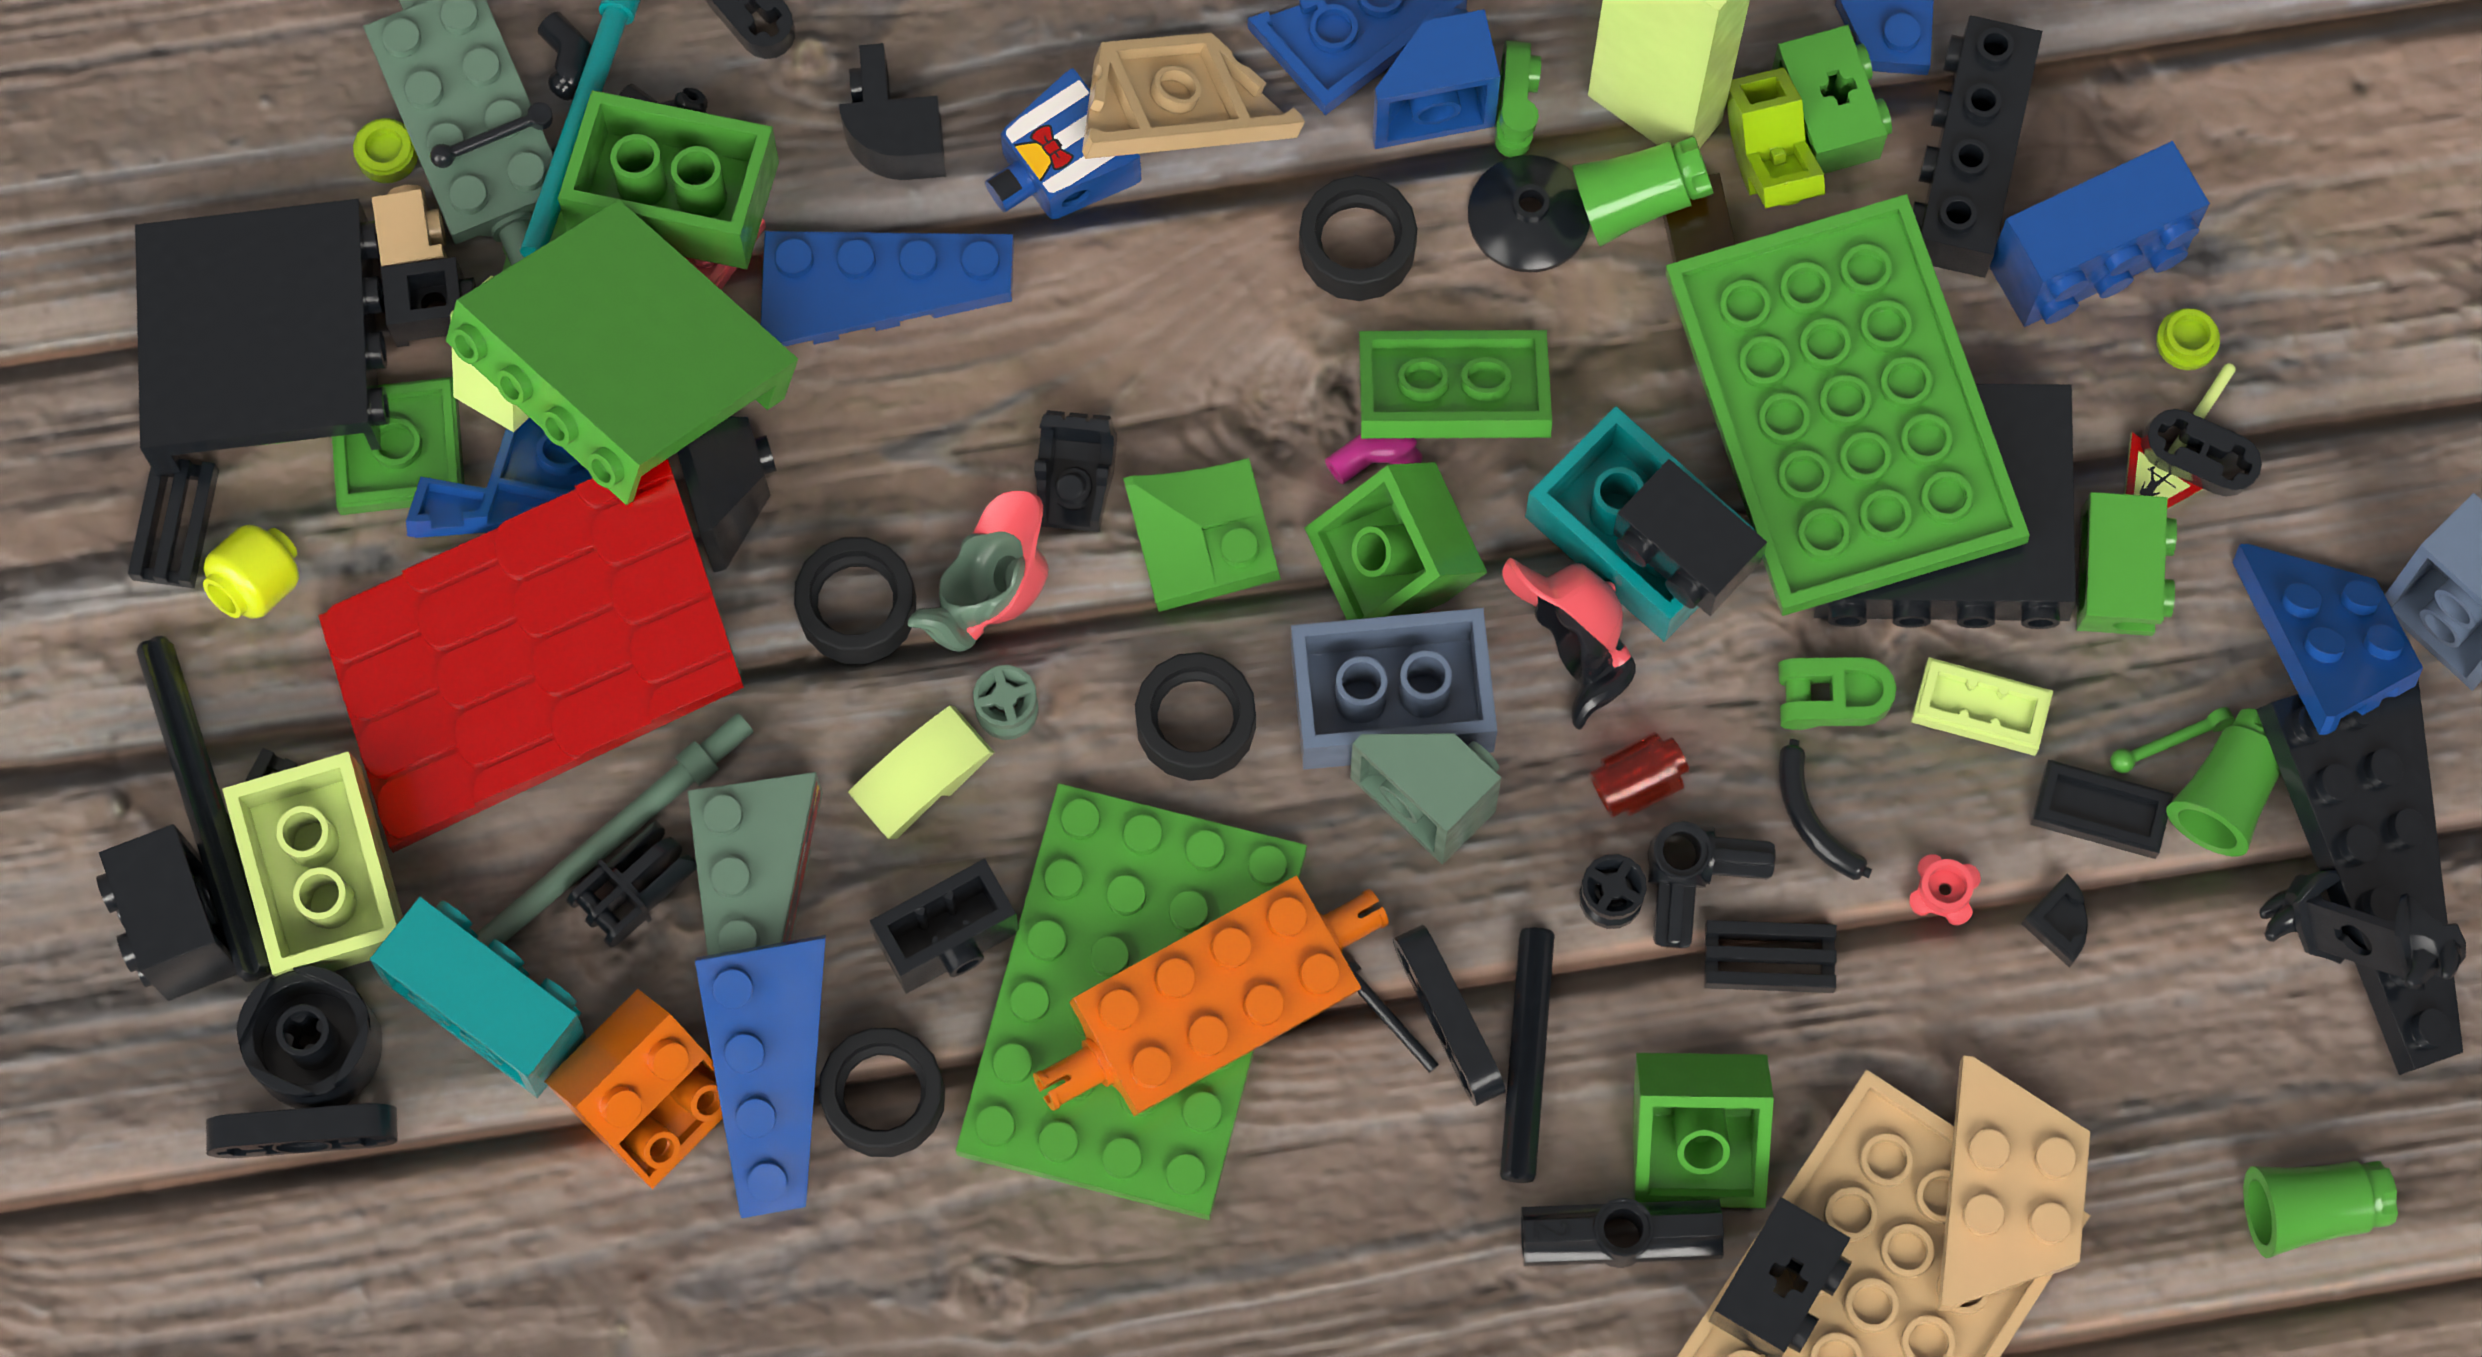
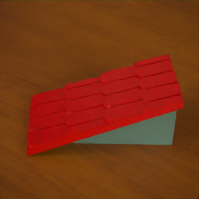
M668 459L641 476L634 501L628 505H625L608 488L602 487L591 478L575 485V490L512 517L492 531L402 570L403 574L336 603L327 612L318 615L360 750V757L375 799L378 815L382 822L389 848L393 853L744 688L740 677L741 673Z

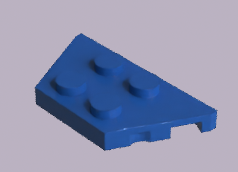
M2239 544L2232 563L2319 735L2330 734L2335 731L2340 719L2356 710L2361 715H2364L2379 707L2382 699L2397 697L2416 686L2423 666L2376 579L2255 545Z

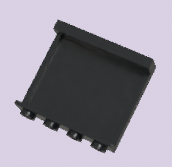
M359 199L135 224L140 449L155 475L180 473V454L364 433L371 450L381 449L380 425H389L390 410L385 388L378 387V369L387 368V350L382 331H376L375 314L384 313L385 305L381 278L379 275L373 276V259L380 258L375 221H368Z
M1976 384L2030 534L2027 544L1815 606L1814 618L1828 619L1831 625L1839 627L1860 626L1865 624L1867 619H1892L1894 625L1905 628L1927 626L1931 623V620H1957V625L1961 627L1986 628L1993 626L1995 620L2021 621L2022 626L2030 629H2049L2058 626L2060 621H2070L2076 603L2072 384Z

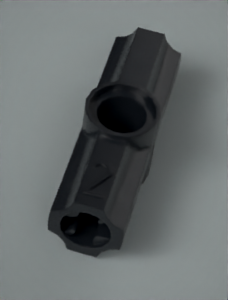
M1618 1198L1606 1204L1521 1207V1247L1524 1267L1607 1264L1610 1267L1624 1268L1632 1266L1637 1262L1722 1259L1724 1255L1723 1213L1721 1211L1720 1199L1637 1202L1634 1199ZM1613 1219H1626L1638 1229L1639 1242L1627 1248L1616 1247L1606 1238L1604 1225Z

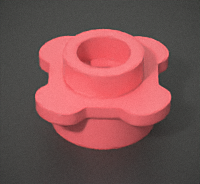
M1936 854L1923 857L1917 866V870L1921 875L1918 889L1912 892L1909 897L1911 909L1919 916L1932 913L1946 917L1952 925L1965 924L1971 918L1973 912L1969 904L1973 889L1977 888L1981 882L1978 869L1971 864H1962L1951 859H1941ZM1943 884L1948 885L1951 893L1949 895H1942L1939 891V886Z

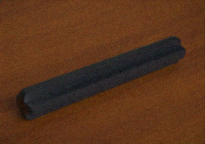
M1537 927L1523 928L1520 932L1500 1169L1501 1178L1513 1183L1533 1182L1537 1169L1555 940L1553 931Z

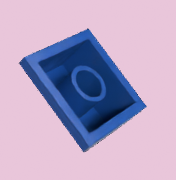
M1463 8L1448 9L1436 14L1433 19L1424 20L1375 88L1372 138L1375 149L1495 127L1501 76L1485 9L1468 12Z

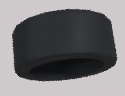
M1354 175L1331 181L1314 193L1302 213L1299 230V250L1305 271L1319 288L1336 298L1364 301L1384 296L1402 283L1413 266L1418 228L1412 206L1398 189L1379 178ZM1355 207L1374 210L1386 217L1392 225L1395 236L1393 250L1388 258L1378 266L1361 270L1342 267L1330 260L1323 249L1321 236L1323 227L1328 219L1341 210Z
M843 537L822 545L804 561L795 581L794 606L806 639L822 655L844 664H868L889 656L907 639L912 628L907 625L909 617L916 611L917 596L905 561L888 545L868 537ZM849 567H868L878 571L888 581L893 592V607L887 620L877 629L861 635H845L833 630L823 620L818 608L819 593L824 582L834 573Z
M1203 652L1177 654L1156 665L1141 683L1135 702L1138 741L1148 759L1167 775L1188 781L1214 779L1235 768L1250 750L1256 730L1254 693L1243 673L1224 658ZM1201 681L1216 686L1226 694L1233 708L1234 720L1230 733L1221 744L1208 751L1188 752L1176 748L1165 739L1159 728L1158 711L1161 701L1171 689L1182 683Z
M869 1028L848 1036L830 1053L820 1074L819 1100L830 1129L848 1148L869 1157H896L916 1149L934 1133L944 1112L945 1084L934 1054L917 1037L896 1028ZM876 1055L894 1056L907 1062L916 1072L921 1084L920 1102L914 1114L902 1125L889 1130H873L859 1124L849 1114L844 1102V1085L850 1072L861 1061Z

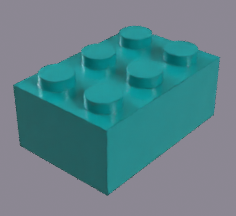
M1615 406L1529 492L1525 518L1575 563L1585 565L1604 581L1612 582L1616 587L1615 593L1620 603L1665 642L1699 607L1696 606L1694 609H1690L1684 606L1667 589L1665 585L1666 578L1649 564L1645 567L1635 564L1620 550L1616 543L1618 537L1613 534L1617 513L1660 467L1670 459L1754 531L1755 529Z
M419 897L371 956L370 961L384 984L538 1099L548 1086L544 1081L586 1038L579 1020V1016L582 1013L575 1007L576 999L548 978H545L540 986L528 978L530 974L522 967L525 962L500 941L493 939L487 947L477 940L479 936L470 928L473 923L446 901L441 900L436 907H433L423 898Z

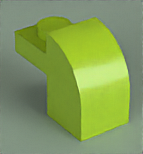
M1783 67L1733 79L1727 99L1728 120L1736 160L1749 195L1758 194L1766 209L1778 205H1794L1803 199L1826 194L1824 173L1805 139L1802 98L1786 69Z

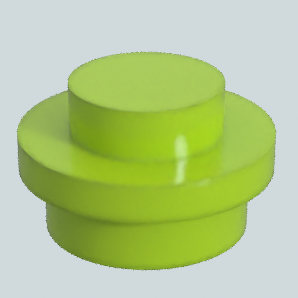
M2189 308L2179 309L2167 315L2161 322L2156 334V345L2162 358L2173 367L2182 370H2196L2206 366L2216 355L2220 345V333L2215 322L2203 311Z

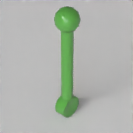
M2228 707L2219 708L2202 721L2131 751L2125 748L2117 749L2110 757L2111 767L2118 773H2128L2135 766V762L2211 730L2213 732L2222 731L2226 727L2231 726L2235 718Z

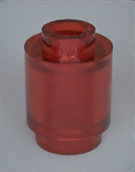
M1652 732L1600 759L1601 767L1589 772V776L1605 809L1614 818L1624 812L1628 816H1632L1684 789L1681 775L1689 772L1690 769L1673 737L1662 741L1656 732Z

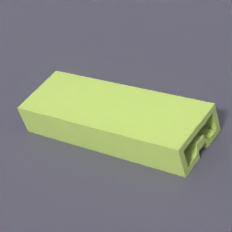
M1603 0L1588 96L1656 145L1670 141L1673 147L1674 144L1682 140L1695 137L1700 149L1723 121L1750 0Z

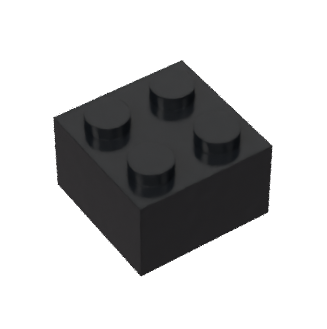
M174 824L99 852L105 870L104 874L96 877L100 894L110 913L117 912L126 930L125 933L117 935L118 946L124 962L130 972L137 970L140 980L145 987L153 985L170 1001L237 975L200 855Z

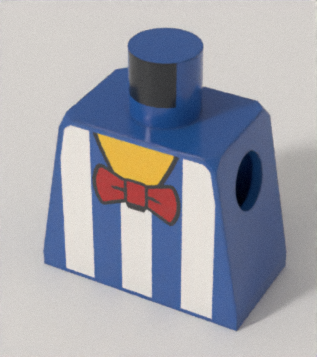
M1074 68L1065 72L1011 121L1000 134L1003 155L1009 166L986 180L985 185L991 197L1003 212L1009 211L1025 199L1033 196L1049 218L1059 219L1142 181L1139 154L1085 159L1082 149L1090 89Z

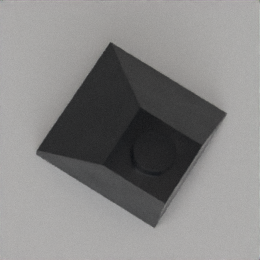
M730 416L677 452L698 528L714 573L726 570L771 496L765 474L777 471L767 435L754 438L748 417Z

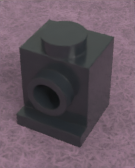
M456 257L381 267L386 325L396 346H410L409 341L447 336L451 322L450 313L454 310L456 300L476 288L474 277L464 278ZM435 301L446 303L444 306L427 308L429 304Z

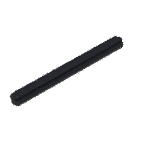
M155 636L151 640L141 642L137 647L136 653L236 973L245 982H254L271 975L272 971L240 853L174 644L168 641L165 636Z

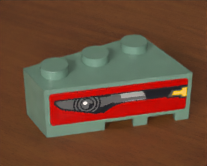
M816 772L688 791L707 955L793 941L805 869L807 870L815 820L817 812L820 810L823 795Z

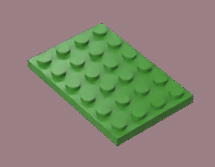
M1907 194L1666 265L1665 275L1750 524L1756 533L1767 541L1762 559L1782 616L2028 543L2030 537L2028 528Z
M1058 783L1019 921V930L1016 932L955 1150L957 1156L1210 1220L1254 1050L1135 1117L1121 1093L1113 1085L1105 1087L1102 1083L1062 1104L1059 1109L1053 1111L1046 1104L1043 1097L1048 1095L1049 1091L1064 1084L1065 1081L1061 1080L1039 1092L1033 1078V1073L1039 1070L1042 1071L1082 1049L1081 1044L1086 1037L1082 1024L1069 1003L1072 998L1297 875L1300 879L1307 853V845Z

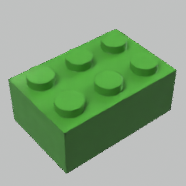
M592 90L558 196L567 231L610 204L620 200L683 257L748 269L779 164L773 127Z

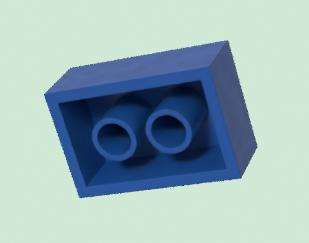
M2171 141L2006 218L1996 244L1990 269L2023 327L2029 326L2041 319L2046 324H2052L2073 313L2079 307V301L2096 293L2099 294L2100 298H2108L2128 287L2134 280L2132 276L2149 268H2153L2156 273H2160L2184 260L2188 255L2187 250L2192 239L2200 231L2198 227L2210 203L2176 145Z

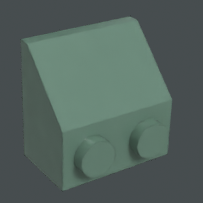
M1454 733L1361 734L1352 743L1350 779L1442 865L1496 812L1502 777L1496 773L1500 769L1497 761L1484 747L1475 741H1472L1467 746Z

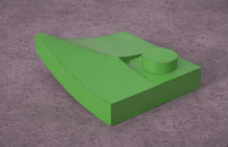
M1249 458L1189 471L1133 475L1123 478L1155 603L1159 612L1281 580Z

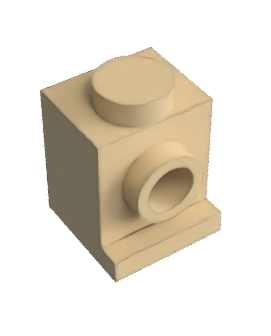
M402 185L391 189L387 195L372 197L381 267L447 258L443 248L446 245V234L440 209L430 210L423 187L419 185Z

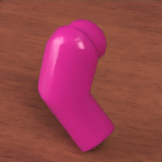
M1360 433L1325 459V464L1334 478L1340 484H1345L1372 463L1389 462V465L1421 463L1423 457L1421 452L1415 447L1417 444L1415 438L1361 439Z

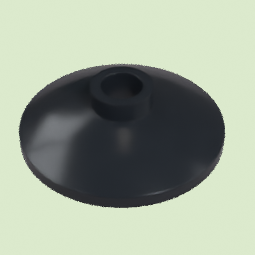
M1521 155L1500 161L1479 178L1470 195L1468 223L1476 244L1492 261L1514 271L1541 272L1560 266L1578 252L1589 232L1590 221L1574 173L1563 164L1547 157ZM1524 198H1534L1540 201L1542 208L1536 212H1527L1521 208L1519 203Z

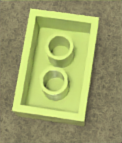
M348 751L222 788L272 975L277 977L294 971L293 968L303 966H316L336 971L370 961L371 956L400 922L403 915L360 763Z

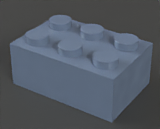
M2475 493L2420 545L2385 593V597L2400 625L2472 691L2482 682V500Z
M1484 608L1291 625V656L1303 770L1351 765L1352 743L1361 734L1454 733L1467 746L1472 741H1475L1489 753L1494 752L1497 723Z

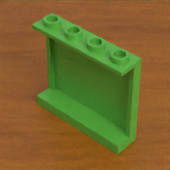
M620 200L610 204L457 299L446 337V342L454 349L461 360L475 367L498 388L506 401L519 407L544 430L546 436L554 444L563 447L589 471L592 478L599 485L608 488L625 505L634 501L642 475L752 401L756 400L766 410H769L784 400L798 362V358Z

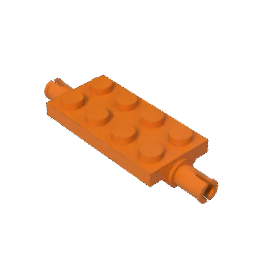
M1296 875L1072 998L1069 1003L1082 1024L1086 1039L1082 1041V1049L1042 1071L1039 1070L1033 1073V1078L1039 1092L1061 1080L1065 1081L1064 1084L1049 1091L1048 1095L1043 1097L1044 1101L1051 1110L1055 1111L1062 1104L1102 1083L1105 1087L1113 1085L1121 1093L1135 1117L1357 993L1362 988L1342 955V949L1377 929L1388 926V916L1383 907L1363 918L1358 917V915L1373 908V905L1379 902L1378 897L1372 890L1366 889L1361 892V895L1322 915L1315 908Z

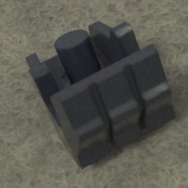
M1047 410L1043 414L1039 426L1041 428L1039 454L1034 465L1037 495L1043 503L1041 527L1100 532L1115 468L1117 433L1115 432L1111 416L1093 414V417L1089 420L1088 414L1070 412L1065 418V412Z

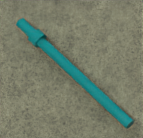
M601 0L599 13L602 18L520 248V253L523 257L530 255L550 242L561 211L558 196L591 91H603L625 25L631 24L634 21L641 0Z

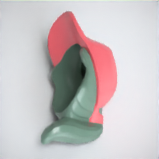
M1010 491L992 500L984 510L974 532L962 541L959 555L940 578V607L916 610L909 617L907 625L923 629L941 646L952 651L961 652L971 648L988 625L1000 624L1015 619L1024 613L1041 593L1049 571L1045 557L1037 548L1043 518L1041 498L1028 491Z

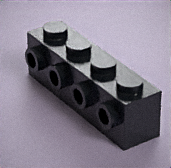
M1970 15L1963 37L1951 35L1943 71L1954 73L1950 92L1939 89L1931 120V126L1942 128L1938 147L1926 146L1918 179L1919 182L1929 184L1926 202L1914 201L1912 207L1934 267L1983 278L1986 277L1996 248L2043 31Z

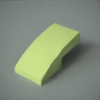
M950 705L885 756L848 793L887 839H898L941 796H951L995 752L957 708Z

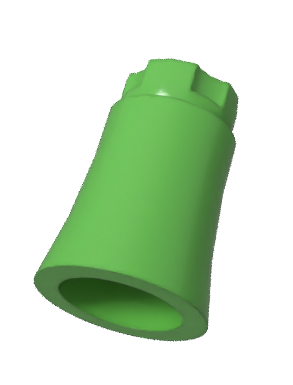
M1695 137L1682 140L1674 144L1673 147L1671 142L1667 141L1641 151L1607 160L1572 165L1588 219L1600 247L1632 229L1666 214L1692 206L1690 199L1695 200L1714 193Z
M2247 708L2239 712L2234 723L2223 730L2210 754L2189 783L2166 808L2170 822L2185 837L2207 850L2225 856L2239 857L2248 852L2259 817L2274 785L2281 775L2256 709Z
M2349 1161L2330 1165L2289 1168L2251 1166L2245 1174L2243 1197L2247 1222L2253 1242L2259 1253L2265 1258H2271L2302 1246L2334 1238L2369 1233L2372 1228L2393 1225L2398 1216L2395 1181L2390 1169L2385 1168L2381 1161L2360 1164L2358 1161Z

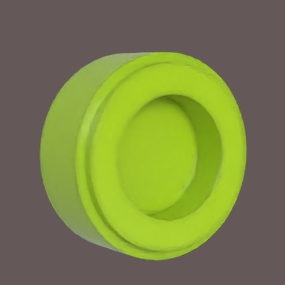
M390 118L373 120L364 125L355 137L353 144L354 157L362 173L375 182L394 183L400 181L412 172L417 163L418 156L406 127L398 120Z

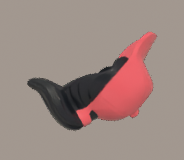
M1509 558L1502 570L1505 584L1516 596L1536 607L1535 618L1542 626L1551 631L1564 666L1581 684L1572 706V723L1576 729L1581 730L1593 712L1612 702L1630 685L1636 673L1634 659L1619 638L1623 626V610L1615 593L1616 587L1612 582L1604 581L1595 572L1580 563L1568 565L1546 577L1517 560Z

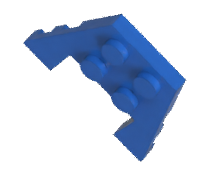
M529 417L514 433L507 428L505 429L486 488L420 477L406 519L407 536L422 538L487 533L498 528L504 521L575 490V485L591 479L592 476L563 447L554 444L546 436L544 430Z

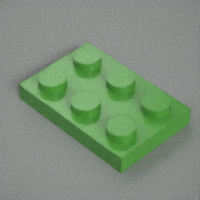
M1547 330L1359 331L1361 439L1551 438L1552 408Z

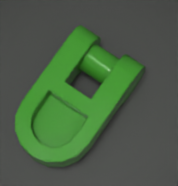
M1505 40L1502 51L1494 140L1498 151L1510 158L1525 155L1529 150L1533 132L1539 118L1538 109L1535 104L1528 100V92L1537 93L1541 74V56L1531 55L1530 42Z
M1864 657L1791 658L1778 663L1779 684L1785 686L1786 703L1780 706V724L1785 729L1804 730L1817 726H1865L1875 724L1887 715L1895 700L1897 687L1894 676L1884 664L1875 659ZM1815 683H1829L1830 701H1812L1811 685Z

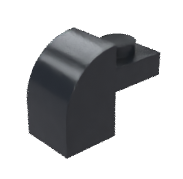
M884 43L859 45L861 68L849 69L852 103L839 104L844 135L850 151L865 168L885 178L914 180L946 177L938 95L891 99Z

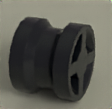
M1620 854L1604 855L1594 860L1585 871L1579 892L1580 907L1585 917L1593 924L1606 929H1617L1630 924L1639 915L1647 891L1646 877L1641 867L1631 858ZM1620 898H1623L1625 901H1627L1626 903L1622 900L1611 903L1612 900H1618Z

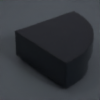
M2066 874L2024 918L2021 924L2070 968L2085 945L2088 919L2083 893L2076 882Z

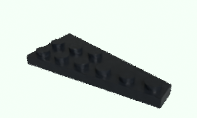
M2419 679L2415 687L2397 697L2382 699L2379 707L2364 715L2355 710L2340 719L2337 729L2325 735L2318 734L2299 694L2271 702L2256 709L2319 871L2337 870L2341 876L2339 882L2326 889L2331 902L2385 920L2396 919L2401 895L2408 893L2433 918L2443 924H2448ZM2344 925L2342 927L2343 933L2348 935L2356 945L2366 950H2372L2370 940L2361 930L2351 925ZM2355 962L2399 1075L2463 1053L2454 976L2449 980H2444L2442 977L2431 978L2426 981L2425 990L2420 991L2407 988L2403 978Z

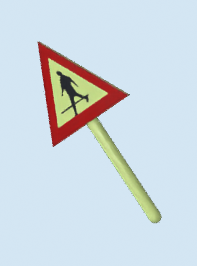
M2227 363L2224 365L2193 412L2194 415L2203 419L2206 417L2235 373L2236 368L2233 364ZM2131 432L2124 494L2168 497V509L2203 490V488L2165 472L2150 463L2142 450V438ZM2179 435L2171 445L2168 453L2173 454L2179 447L2187 446L2179 440Z

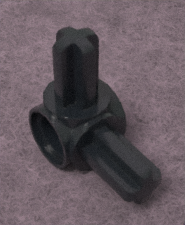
M1687 821L1673 822L1660 830L1651 840L1647 852L1649 863L1648 883L1657 885L1653 936L1655 944L1661 947L1676 949L1690 947L1693 936L1696 888H1705L1706 884H1710L1712 875L1765 880L1771 878L1776 861L1775 845L1770 841L1715 836V827L1696 825ZM1682 836L1693 844L1696 858L1691 868L1679 870L1666 862L1663 855V846L1668 837Z

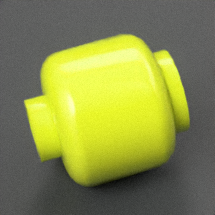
M255 525L238 527L212 550L205 559L203 569L206 579L203 581V587L207 596L215 606L230 617L239 618L240 616L255 619L265 616L298 583L299 571L294 560L297 556L296 547L283 532L276 528H270L266 531Z

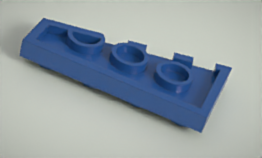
M826 935L701 956L695 959L741 1218L806 1207Z

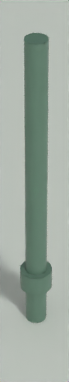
M736 713L700 745L693 741L674 757L678 762L674 767L476 933L479 936L477 940L487 947L493 939L503 944L593 869L600 859L606 858L694 782L701 786L719 770L716 764L754 732L750 725L739 713Z

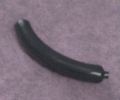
M1790 739L1789 745L1784 746L1780 750L1779 783L1782 799L1794 828L1812 852L1828 866L1852 880H1859L1862 876L1869 878L1872 869L1867 867V860L1841 844L1830 834L1816 815L1805 784V752L1799 747V740Z

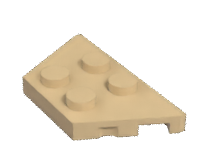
M1212 33L1101 42L1094 58L1082 153L1085 159L1297 138L1305 121L1294 107L1283 113L1262 93L1266 82L1250 67L1239 63L1234 58L1232 51Z
M1965 1055L1960 1060L1938 1302V1310L1950 1311L1978 1298L1996 1292L1998 1294L2021 1286L2024 1282L2041 1276L2047 1277L2075 1267L2080 1262L2090 1131L1977 1058Z

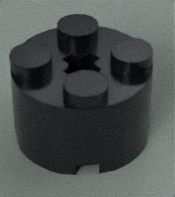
M303 966L293 968L294 971L281 974L275 978L271 976L260 983L247 997L237 1022L238 1044L240 1045L243 1060L251 1074L274 1098L295 1109L348 1105L371 1081L381 1058L382 1030L371 1008L345 978L321 967ZM317 1032L321 1034L316 1044H308L305 1048L299 1044V1040L303 1035L314 1037Z

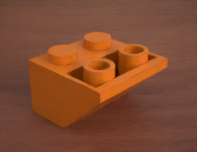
M639 989L614 1011L544 1081L570 1110L651 1189L723 1119L712 1059L669 1012Z

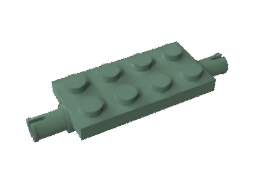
M398 0L402 11L363 27L452 239L456 245L476 236L493 237L496 242H502L512 266L525 258L521 255L520 248L553 157L552 151L543 131L531 126L455 157L452 165L447 168L436 167L430 160V152L437 144L451 146L527 115L531 103L486 0Z

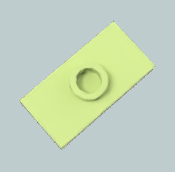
M1929 657L1925 665L1911 723L2035 756L2039 750L2053 690Z

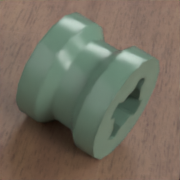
M1000 665L985 671L976 681L973 690L974 707L977 720L985 732L998 739L1011 740L1017 739L1031 730L1036 723L1039 708L1036 686L1030 675L1021 668L1011 665ZM995 706L1001 710H1004L1005 714L995 709Z

